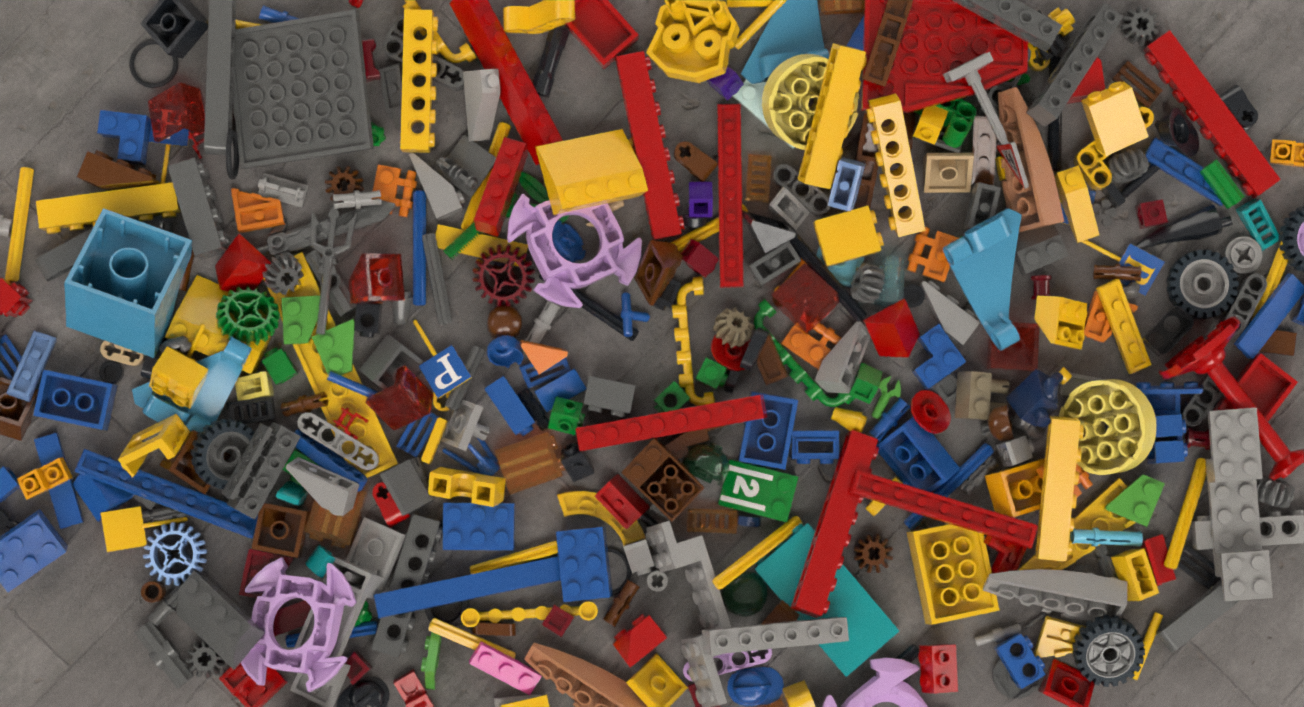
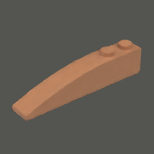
M1017 87L999 92V120L1006 132L1008 142L1016 143L1029 185L1028 188L1024 189L1005 159H1001V166L1005 168L1006 181H1002L1006 206L1022 214L1019 233L1062 223L1064 218L1053 170L1035 121L1026 113L1029 108Z
M533 643L524 659L546 680L551 679L555 683L556 689L562 695L566 693L575 701L573 703L575 707H648L624 680L581 658Z

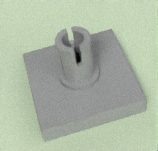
M462 400L457 411L452 410L440 441L464 451L467 450L472 436L484 441L487 435L480 433V431L489 434V427L477 423L483 407Z

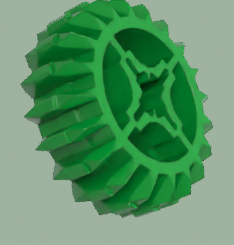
M238 286L236 293L230 290L228 296L223 295L221 302L217 305V326L222 329L221 333L223 336L228 335L229 340L231 336L240 342H246L248 346L250 342H254L258 346L260 340L266 342L268 336L272 337L278 328V320L280 319L278 304L274 303L273 297H267V291L259 293L258 287L253 291L250 290L249 286L245 290ZM259 309L262 310L267 318L266 320L262 318V315L258 312ZM230 312L234 314V317L237 319V323H235L231 319L229 315Z

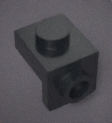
M672 279L653 307L665 311L666 308L671 309L681 283Z
M578 442L569 443L561 449V463L573 482L594 474V467L585 452L579 451Z

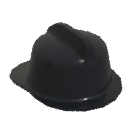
M1179 108L1172 109L1169 115L1155 122L1154 126L1163 144L1178 147L1186 156L1192 157L1197 154L1199 150L1197 131Z
M366 677L352 685L339 696L337 707H386L389 701V689L381 679Z

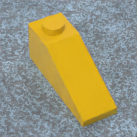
M1079 165L1056 173L1054 178L1058 196L1076 242L1080 243L1099 236L1088 188Z

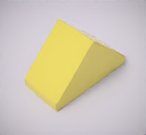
M266 371L239 377L235 383L238 401L274 396L271 376Z

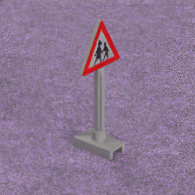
M990 52L983 53L944 73L943 77L946 83L965 77L968 85L972 86L996 138L1001 142V144L996 146L1023 188L1026 189L1029 185L1016 143L1008 142L1006 132L980 81L981 77L978 70L993 61Z

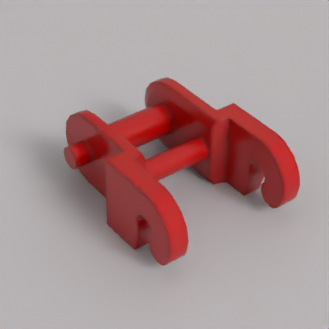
M201 124L202 128L194 133L188 132L190 135L188 138L189 140L192 138L194 142L192 147L198 154L199 159L203 157L198 147L204 142V138L197 142L195 137L205 132L203 124Z
M341 407L342 414L338 420H333V422L336 423V427L340 425L345 429L344 432L357 440L358 437L349 431V426L357 417L366 423L369 420L358 413L352 414L349 412L348 407L346 409ZM349 414L352 417L345 426L342 424V421Z

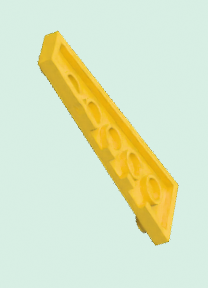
M1117 478L1074 518V528L1085 530L1099 528V530L1123 531L1135 524L1131 520L1104 509L1108 503L1127 488L1126 484L1120 478ZM1082 543L1072 544L1071 555H1067V561L1038 559L1034 554L1018 570H1063L1087 553L1093 551L1095 546Z

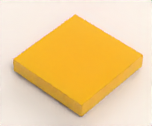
M657 653L626 682L648 707H670L688 688Z

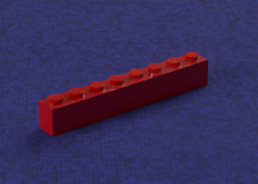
M452 0L449 4L485 70L499 69L500 99L520 137L526 143L527 150L535 165H539L535 147L563 141L489 1Z
M1170 30L1144 49L1146 53L1144 57L1151 66L1155 65L1158 69L1159 78L1164 84H1169L1172 88V95L1176 101L1184 104L1187 109V116L1193 122L1196 121L1201 127L1199 131L1202 136L1212 142L1215 146L1213 148L1214 152L1220 159L1224 158L1228 164V171L1233 177H1238L1242 183L1241 188L1247 196L1251 195L1254 199L1281 180Z
M644 51L616 56L615 61L634 153L643 169L648 191L643 196L652 240L681 235V230L684 229L682 215L678 216L676 207L680 206L678 194L673 193L672 184H675L673 170H668L667 161H670L668 147L664 148L662 139L666 138L663 124L659 125L657 116L661 115L659 102H654L653 93H656L654 79L649 78L648 70H651L649 56L645 57Z
M756 395L576 428L579 451H586L767 418L764 396Z
M851 430L846 434L790 609L814 618H818L828 611L830 601L827 599L830 591L833 592L837 583V578L834 577L837 569L840 570L844 561V556L841 555L844 547L848 546L851 539V534H849L851 525L854 526L858 517V512L855 511L858 503L861 504L864 498L850 493L857 470L872 473V469L869 467L871 461L876 459L879 447L876 446L878 439L855 430Z

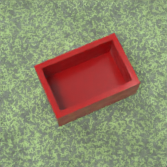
M575 0V20L564 24L604 70L615 61L616 56L622 55L639 40V34L608 0Z
M1261 353L1257 354L1254 359H1251L1236 378L1237 382L1267 421L1270 420L1298 383V381ZM1223 395L1213 408V411L1231 410L1234 408Z

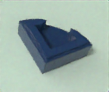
M738 516L737 524L739 526L759 527L761 526V518Z

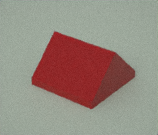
M1098 57L1095 59L1067 104L1081 102V100L1088 98L1087 96L1090 93L1105 90L1101 59Z
M241 234L236 236L215 265L220 290L227 292L232 290L236 293L238 286L242 290L249 286L250 290L254 291L264 279L262 273L267 271L265 264H271Z
M905 299L863 320L879 356H910L920 333Z
M1053 659L1038 691L1069 707H1089L1095 684L1093 681H1088L1079 670Z

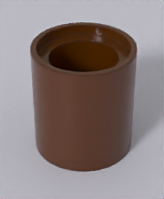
M158 581L147 582L141 589L142 598L150 603L161 601L166 595L165 585ZM151 585H155L159 589V594L156 598H152L148 593Z

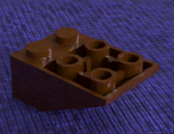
M98 150L95 153L87 151L77 178L106 191L160 184L156 180V175L152 174V172L140 167L136 171L134 170L135 167L130 163L120 159L114 162V158Z
M654 438L621 472L672 522L705 488L657 438Z

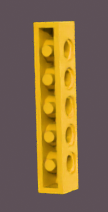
M404 9L400 142L402 152L430 153L431 147H435V133H431V124H435L436 111L432 109V100H436V86H432V77H437V63H433V54H437L438 49L437 40H434V31H438V17H434L433 10ZM418 30L427 31V36L423 40L415 39V33ZM418 53H424L427 56L425 62L420 64L414 61V57ZM418 76L426 78L425 84L421 87H417L413 83L414 79ZM417 99L425 101V106L421 110L413 108V103ZM421 122L425 125L423 132L414 133L412 131L413 125Z
M896 94L868 100L870 108L866 109L869 123L873 122L874 130L871 131L873 144H877L878 147L875 158L878 167L881 166L883 174H879L882 188L886 187L887 195L883 196L886 209H890L891 216L888 217L890 230H895L898 237L926 231L901 101ZM891 119L890 125L886 127L881 126L884 120ZM891 141L896 142L892 148H886L887 143ZM900 163L897 169L890 170L891 165ZM900 184L904 185L902 190L897 192L894 191L896 186ZM908 206L905 212H898L901 207Z

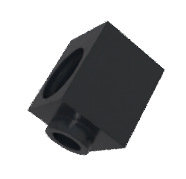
M357 303L354 331L360 332V337L374 338V334H380L383 308L381 305ZM366 315L374 317V323L370 327H364L362 324V320Z

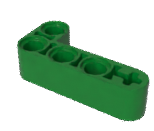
M962 99L935 105L948 111L943 124L946 127L943 141L950 147H960L972 126L976 115V108L971 103ZM924 109L913 112L922 115Z

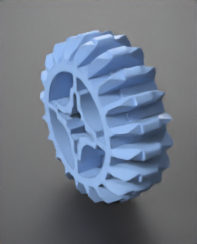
M172 522L170 530L164 524L161 526L163 533L158 529L153 531L157 537L156 539L151 536L147 538L152 543V546H144L145 550H150V554H144L143 558H150L151 562L146 563L145 567H154L150 575L154 576L159 573L157 577L158 582H161L166 577V585H170L172 579H174L175 586H179L181 578L185 582L188 575L190 576L194 570L203 571V568L198 563L207 562V559L200 558V555L206 554L207 550H200V546L206 542L204 540L197 542L201 534L197 532L192 536L191 534L194 530L192 526L188 527L185 531V523H180L177 530L176 523ZM173 534L182 536L173 546L162 542L166 537ZM187 541L190 542L193 549L192 560L185 552ZM158 548L165 554L163 567L158 560ZM178 549L181 559L174 558L172 560L170 550ZM178 562L189 566L185 571L178 574L169 572L171 567H174Z

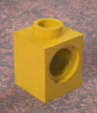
M937 106L924 108L913 136L935 145L948 111Z

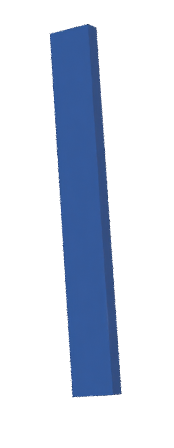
M86 449L83 450L75 468L76 473L252 539L254 536L258 515L253 519L230 507L226 502L142 470H138L136 475L131 477L123 469L120 462Z
M558 557L375 594L373 597L377 616L380 619L561 581Z

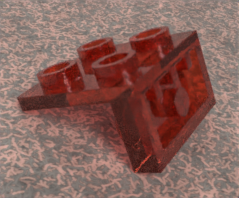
M179 82L148 101L155 142H161L182 129L200 134L205 131V115L200 88Z
M404 365L397 369L394 385L366 398L365 403L392 430H397L430 414L433 393Z

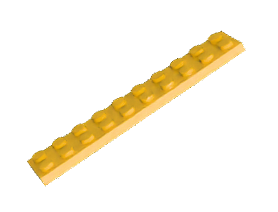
M303 252L294 255L301 264V271L304 277L299 279L301 285L294 286L295 292L288 290L286 295L281 294V292L276 294L271 288L267 287L271 297L274 299V303L278 304V312L282 322V298L320 296L321 294ZM329 308L326 330L336 327ZM317 325L315 326V328H314V330H313L312 336L317 335V334H316ZM312 337L308 344H293L314 393L325 392L327 395L326 398L319 399V401L327 399L329 401L328 406L321 407L327 422L335 426L336 423L333 420H338L342 414L341 407L344 409L348 407L349 412L352 414L358 413L369 420L366 423L358 417L355 418L349 426V431L358 437L357 440L378 453V466L373 470H365L346 458L344 460L367 478L398 465V461L370 399L327 380L328 374ZM353 364V371L342 376L362 384ZM347 414L342 424L346 426L352 416ZM339 425L338 427H336V428L340 429V430L343 431V432H344V430H345V429H344L343 427H341L340 425ZM346 441L342 445V450L345 454H351L355 450V445L352 441ZM360 446L358 454L353 459L357 461L359 456L365 460V466L368 464L373 465L375 462L372 459L373 454L370 453L368 456L362 454L361 451L364 448Z

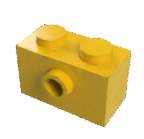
M1129 549L1111 557L1118 579L1127 581V601H1141L1159 593L1145 549Z

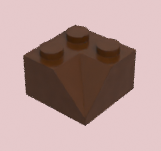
M264 503L258 514L251 549L301 558L311 511Z

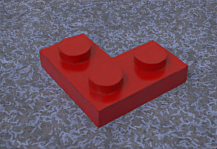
M987 535L984 540L985 544L999 552L991 568L992 574L1017 571L1027 549L1026 547Z

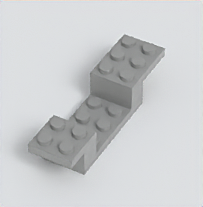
M1257 408L1207 411L1211 459L1205 460L1215 576L1221 577L1223 601L1273 598L1269 550H1262L1256 479H1263Z
M364 517L346 560L334 557L335 561L332 563L346 577L352 587L357 603L353 607L344 606L337 642L329 658L342 656L366 598L374 599L373 595L383 592L406 538L405 534ZM326 572V575H325V577H324V579H323V583H325L326 585H327V572ZM312 608L294 649L304 645L313 632L314 613ZM345 663L331 680L311 692H308L306 683L309 680L308 674L297 673L290 691L323 707H334L351 666Z
M670 521L647 527L646 540L649 546H652L654 553L653 562L655 567L659 568V572L686 566L685 575L694 591L692 592V597L700 610L699 619L701 625L706 630L731 627L720 590L712 583L715 574L703 536L693 537L676 543ZM702 633L681 640L683 644L681 646L682 654L688 660L690 666L688 672L691 680L695 682L698 702L702 704V707L726 704L727 700L713 657L721 654H704Z

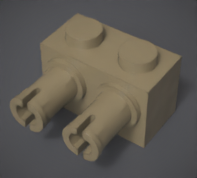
M958 372L955 418L988 420L989 414L993 409L1007 405L1004 402H990L991 393L1007 394L1009 388L1002 386H1009V381L1007 379H992V373Z

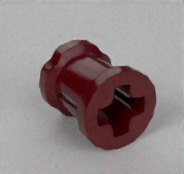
M1051 275L1031 276L1033 281L1031 300H1037V296H1052L1050 295L1049 280L1052 279Z
M1187 427L1185 433L1187 448L1196 446L1210 450L1209 429L1198 431Z

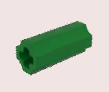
M1217 159L1200 171V174L1227 209L1245 197Z

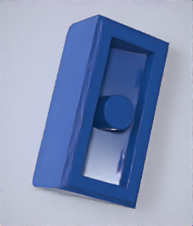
M574 368L536 390L535 394L545 411L548 412L552 410L556 396L569 400L586 390V387Z

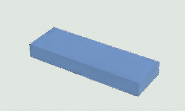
M33 331L9 385L7 395L30 402L55 346L56 337Z

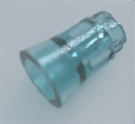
M897 256L882 257L879 268H882L885 274L883 280L885 284L882 287L878 300H875L874 304L889 307L905 299V260Z

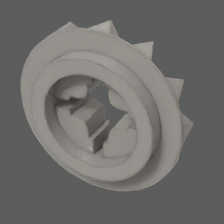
M1244 236L1238 237L1228 244L1225 257L1234 266V271L1240 274L1250 273L1259 267L1262 261V249L1254 239ZM1249 248L1246 254L1249 260L1243 259L1237 262L1240 257L1238 250L1242 252Z

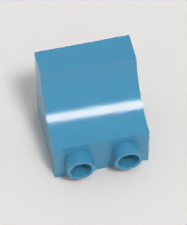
M103 208L64 282L66 327L155 358L159 346L163 342L173 320L179 287L192 255V240Z

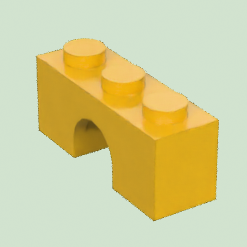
M439 467L430 472L428 494L447 499L456 496L472 498L471 503L494 507L504 501L506 478Z

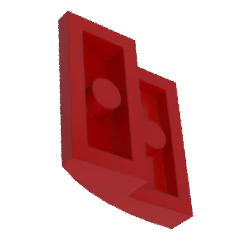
M241 663L235 670L230 667L219 678L232 695L236 696L245 707H262L288 683L278 670L267 667L265 685H258L246 673Z

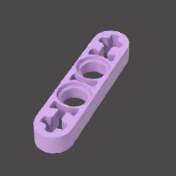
M768 649V653H765V658L763 659L759 655L753 656L754 662L750 663L747 651L742 652L746 659L741 665L733 663L732 656L734 653L715 656L713 658H720L723 662V667L717 671L718 675L765 663L771 658L772 649ZM686 662L683 667V674L686 679L692 681L689 674H687L690 666Z

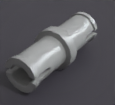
M355 190L353 193L333 194L334 201H342L333 202L334 209L349 207L360 209L361 206L381 205L380 198L371 199L381 197L380 190L369 192Z
M547 300L538 318H535V324L525 341L540 344L546 331L552 327L550 324L560 309L558 305Z

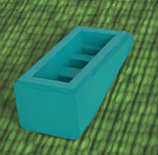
M1254 198L1236 209L1241 221L1252 238L1260 245L1262 251L1279 241L1280 235L1261 199ZM1256 209V211H1255L1254 213H1252V214H1250V215L1248 214V213L1251 212L1252 210ZM1260 216L1261 219L1253 224L1252 221ZM1265 224L1266 228L1258 232L1257 229ZM1269 232L1272 234L1270 237L1262 241V236L1266 235Z
M287 481L279 489L276 497L294 505H304L308 492L302 485Z

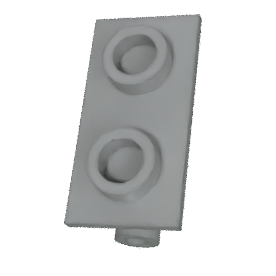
M266 173L263 174L262 179L260 178L258 182V194L262 197L278 199L283 203L303 207L308 185Z

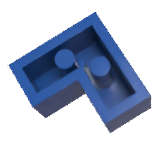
M100 110L97 133L102 137L120 139L117 159L132 164L146 165L152 119L147 115Z
M940 324L918 338L930 359L912 372L924 389L927 390L966 362Z

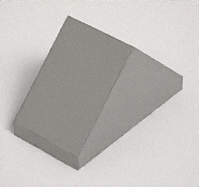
M785 187L779 191L767 208L794 230L798 229L810 213Z

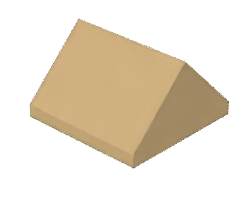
M926 153L923 157L924 193L970 192L974 153Z

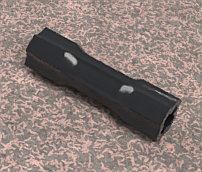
M557 27L548 32L546 45L532 82L540 96L549 98L561 54L570 30Z

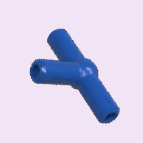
M625 292L621 294V318L623 319L624 336L631 337L633 335L632 320L648 322L650 315L645 312L632 311L631 296Z

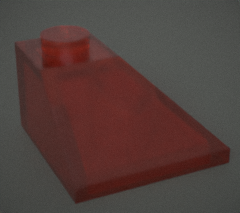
M362 254L349 279L351 304L404 301L401 254Z

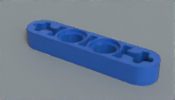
M300 429L295 430L294 433L301 436L295 446L298 450L322 468L358 483V492L363 490L367 483V477L331 449L303 433Z

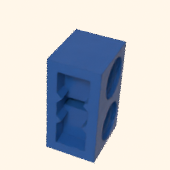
M1017 633L995 646L994 649L1019 689H1023L1046 675L1043 671L1046 667L1039 656L1035 657L1031 651L1033 645L1027 635L1022 636V634ZM1014 643H1018L1021 646V652L1017 656H1013L1010 653V647ZM1030 663L1033 667V673L1026 677L1022 672V668L1025 664Z

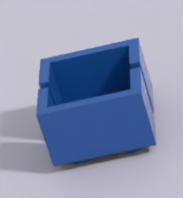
M1182 414L1155 416L1156 438L1170 437V441L1154 442L1147 456V464L1185 462L1184 457L1188 455L1187 443H1183L1182 440L1183 433H1186L1185 419H1182Z

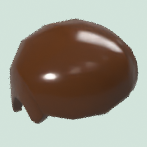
M502 304L499 307L496 306L490 311L487 319L488 331L493 339L504 335L516 338L522 328V316L517 308L511 305L510 307L506 306V304Z
M1008 405L996 407L988 417L989 431L994 438L1000 441L1014 439L1012 423L1008 414Z

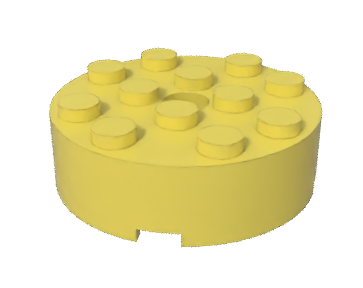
M815 54L797 55L782 62L769 76L762 94V111L770 130L784 142L802 150L806 148L828 63V58ZM859 92L855 93L853 101L855 104L854 112L849 116L847 124L849 131L852 129L858 115ZM814 98L813 105L808 107L809 99Z
M1097 380L1080 385L1069 394V398L1064 407H1061L1059 417L1078 418L1080 424L1084 426L1083 438L1078 441V448H1081V460L1076 462V464L1082 467L1084 471L1092 474L1108 475L1133 469L1148 456L1155 442L1157 429L1152 405L1142 391L1122 380Z

